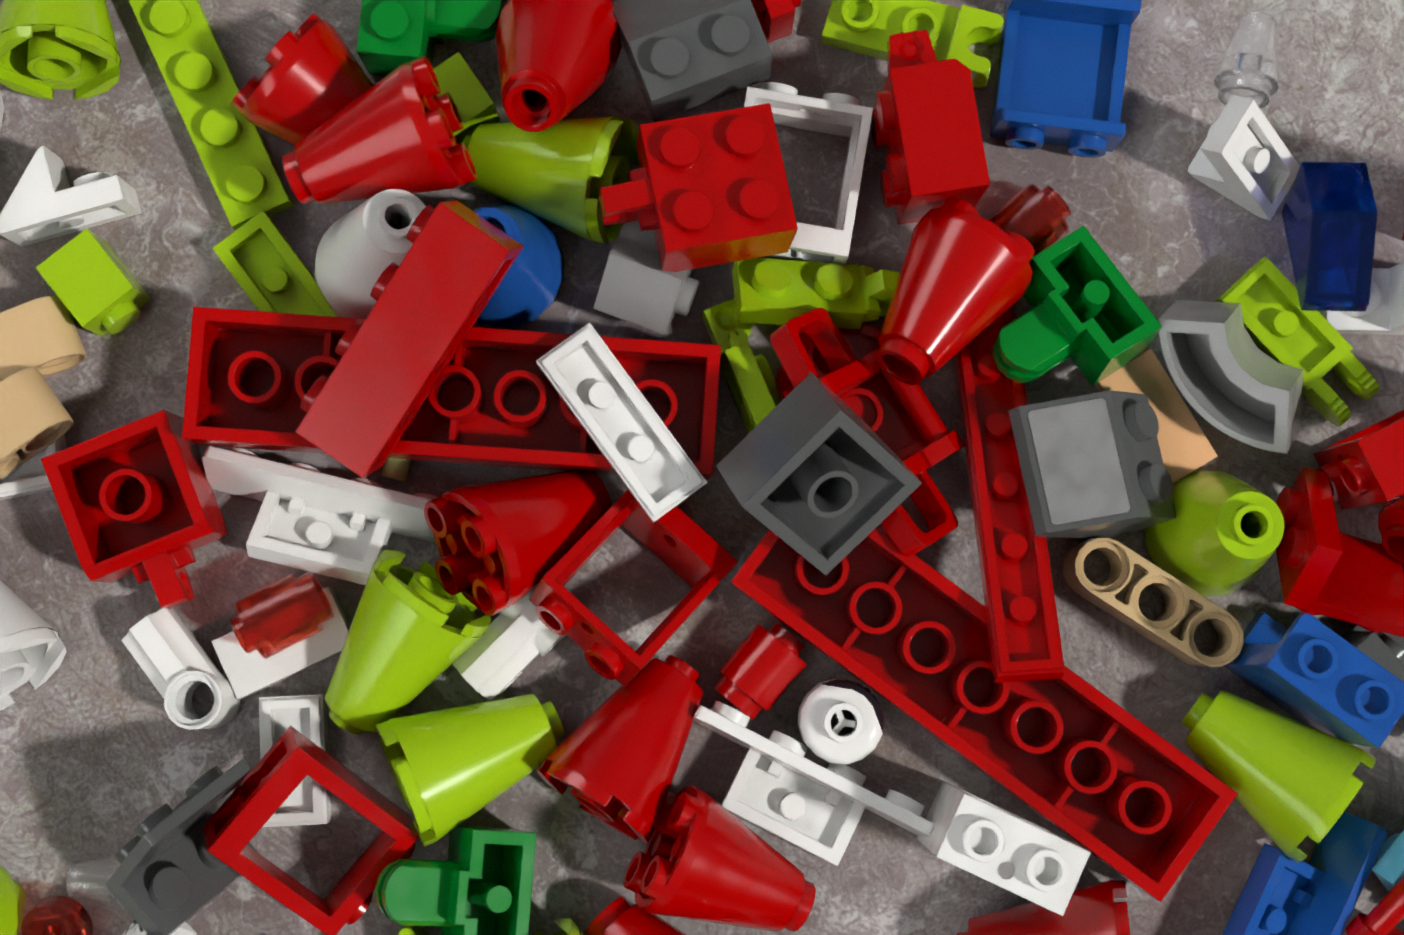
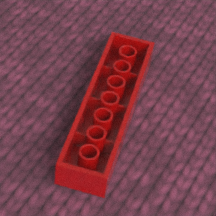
M193 306L182 438L197 445L327 454L295 432L307 412L300 408V405L313 383L322 375L329 378L342 358L335 353L336 346L345 331L357 318ZM472 327L388 457L392 459L617 474L536 363V360L573 335L562 333ZM600 336L701 475L708 481L713 475L721 345Z
M878 527L827 575H824L769 529L729 583L1077 844L1091 852L1092 855L1124 879L1159 902L1164 899L1238 794L1065 665V673L1061 679L994 683L985 606L915 554L911 557L902 554L889 535Z

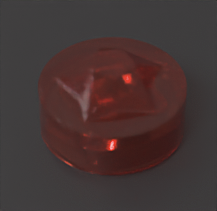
M50 895L41 899L27 913L22 921L21 933L22 935H93V923L87 910L76 900L64 895Z

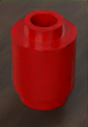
M777 622L769 631L760 624H757L720 668L719 671L723 676L715 684L714 688L740 711L754 720L763 708L769 712L807 666L798 657L806 646Z

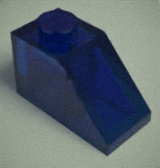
M1302 162L1281 211L1301 310L1366 311L1370 299L1378 213L1366 163Z

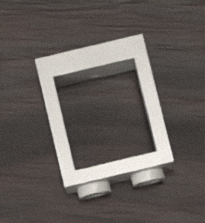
M767 82L761 84V88L747 86L744 107L770 103L775 125L850 137L835 227L829 228L797 222L798 230L788 252L770 255V257L788 260L845 264L849 256L873 108L860 106L859 99L842 93H827L823 95L822 99L798 95L796 88L782 83Z
M942 781L926 817V820L935 824L930 837H917V840L937 858L1061 916L1064 915L1091 853L1046 828L945 781Z

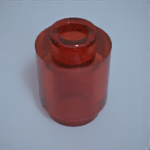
M1028 184L990 215L987 220L993 222L1004 232L1011 231L1024 236L1032 244L1035 256L1069 233L1070 230L1065 219L1071 215V211L1062 197L1052 187L1046 186L1040 190L1035 185Z
M309 571L299 577L291 573L236 601L238 616L230 619V623L237 640L246 653L249 654L257 650L264 659H268L322 631V623L333 618L334 612L319 581Z

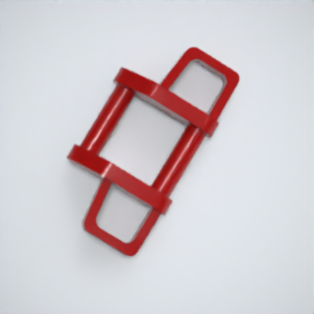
M820 307L795 317L770 335L771 345L794 389L812 372L837 396H840L882 372L928 445L902 461L922 482L909 496L927 522V533L921 531L901 504L880 523L902 554L911 557L957 528L958 520L926 470L957 452L965 444L956 430L949 433L919 384L910 385L900 382L887 374L880 367L876 359V354L880 347L857 360L829 313L824 308ZM800 333H807L812 338L831 369V373L820 378L800 340Z

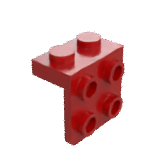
M1303 466L1292 488H1284L1276 500V504L1281 510L1284 519V534L1276 548L1284 604L1296 607L1307 614H1321L1357 624L1375 633L1385 632L1404 637V573L1402 564L1392 558L1382 544L1340 533L1328 473Z

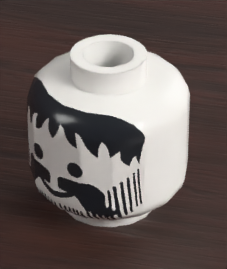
M833 678L818 683L806 693L798 709L797 725L802 741L814 755L829 763L847 765L863 760L875 750L883 735L884 715L880 702L868 688L853 680ZM842 710L850 711L855 720L845 719ZM836 714L838 722L831 728L832 716ZM844 726L853 727L852 731L848 734L838 735Z

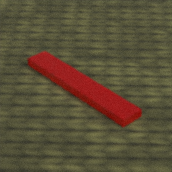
M1014 308L1006 310L954 356L994 683L1061 679L1065 673L1047 538L1036 537L1008 411L1018 406L1028 405L1025 383H1018L1007 378L998 370L993 359L992 347L1002 326L1016 317Z

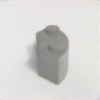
M639 221L623 223L617 240L609 253L593 309L666 334L675 313L687 316L699 280L690 278L693 269L679 272L662 271L654 231H641Z
M1176 300L1159 318V323L1162 326L1159 331V337L1167 368L1183 397L1207 422L1235 440L1263 450L1287 454L1301 427L1303 369L1278 363L1257 348L1244 327L1240 303Z

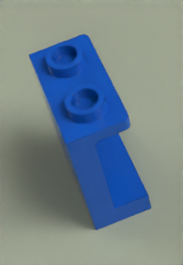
M1006 0L1005 22L1001 36L990 136L1006 138V145L1017 149H1040L1043 147V143L1068 146V153L1079 157H1101L1106 154V151L1113 152L1125 138L1126 124L1120 123L1130 31L1131 24L1140 13L1141 0Z
M1256 613L1243 631L1244 644L1240 654L1233 662L1224 665L1301 723L1350 744L1380 748L1404 714V682L1310 614L1298 615L1290 628L1286 629L1266 613Z

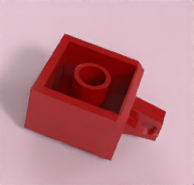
M915 30L908 33L890 35L887 42L888 76L883 90L876 92V109H873L870 124L874 146H884L887 170L880 171V188L885 208H895L897 225L919 222L930 209L941 208L944 202L952 197L963 199L975 208L989 187L990 181L971 71L956 59L937 61L927 30Z
M770 103L641 124L636 147L641 168L629 172L630 182L603 187L599 190L598 198L604 226L639 221L641 231H654L662 271L679 272L787 253L798 230Z
M162 410L41 458L80 565L90 581L112 583L134 574L138 583L142 584L150 580L160 606L170 609L196 598L185 566L196 562L193 550L227 537L230 534L212 487L206 479L204 467L195 443L182 438L183 417Z

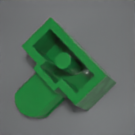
M362 0L356 52L370 75L387 76L400 65L426 56L432 65L435 43L444 44V39L472 42L493 40L496 37L495 32L503 3L501 0Z
M1083 225L1031 259L1029 264L1033 274L1030 287L1024 294V298L1031 307L1002 326L992 347L993 359L998 370L1007 378L1018 383H1025L1035 380L1070 357L1090 385L1094 386L1142 355L1162 326Z
M459 825L450 831L448 859L446 861L399 859L386 865L378 876L375 886L376 903L381 913L393 922L410 926H440L441 935H528L537 833L513 828Z

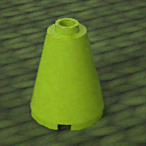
M2 0L0 5L1 84L18 93L53 100L54 89H75V100L91 98L108 92L119 82L121 58L106 0Z
M620 116L562 119L556 125L538 132L522 130L512 122L480 124L473 134H468L462 142L469 151L477 172V180L469 182V184L594 243L608 244V240H617L623 223L604 226L598 198L599 190L603 187L628 182L629 164L640 166L636 148L639 134L637 124L631 119H625Z
M1195 471L1174 482L1172 502L1176 519L1144 529V545L1149 557H1152L1156 566L1203 596H1222L1245 587L1260 573L1282 540L1284 519L1277 504L1271 498L1241 479L1220 471Z
M384 550L373 564L325 695V701L331 709L329 716L332 721L343 730L355 735H361L363 731L378 732L375 724L394 718L481 638L491 622V618L488 615L478 618L475 614L477 607L468 601L461 592L456 595L447 593L437 578L435 566L423 561L416 571L401 564L407 554L397 550Z
M1221 689L1215 699L1203 692L1181 721V724L1191 730L1184 742L1216 778L1238 793L1235 799L1284 854L1297 864L1308 856L1297 846L1306 836L1319 844L1364 782L1353 775L1358 764L1364 768L1372 769L1376 762V758L1362 748Z
M535 694L390 718L375 724L376 730L381 736L379 740L404 804H407L409 810L412 809L415 817L413 825L424 847L437 842L540 767L544 759L557 748L556 740L565 736L561 720L553 703L547 701L540 704Z

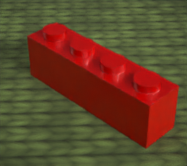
M458 200L439 202L436 208L428 205L417 216L406 236V239L413 243L400 266L393 262L380 275L370 294L372 298L377 300L373 309L364 322L357 319L348 327L335 349V353L342 358L329 378L325 375L320 376L307 391L301 402L300 408L307 412L295 432L362 478L383 467L524 247Z

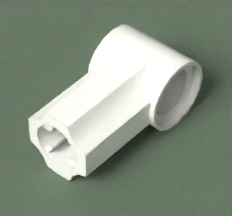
M538 583L516 604L498 612L500 615L487 627L483 636L452 663L460 675L488 701H493L498 695H501L539 654L543 657L566 636V634L558 635L547 628L537 616L536 606L529 601Z
M162 608L153 614L147 615L129 629V632L121 641L164 698V708L172 722L187 730L213 729L228 724L236 716L240 706V699L237 700L227 676L218 671L173 608ZM206 683L213 692L214 704L212 710L202 718L193 709L192 696L200 684Z

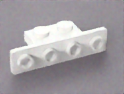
M207 446L203 454L202 461L206 479L213 490L262 501L246 543L248 557L366 585L374 562L386 550L391 533L436 544L433 532L429 528L424 516V506L428 501L437 498L434 495L427 493L410 495L385 489L378 483L365 478L348 480L321 473L318 469L303 463H292L290 465L259 458L256 454L242 448L225 450Z
M715 701L711 710L701 705L698 706L693 717L694 722L748 749L721 803L730 813L834 866L839 865L865 809L918 836L930 837L935 824L920 817L925 806L914 799L889 789L886 798H883L863 788L866 776L844 764L830 763L826 769L804 758L808 750L806 745L773 730L770 738L767 739L747 729L746 726L750 717L724 703Z

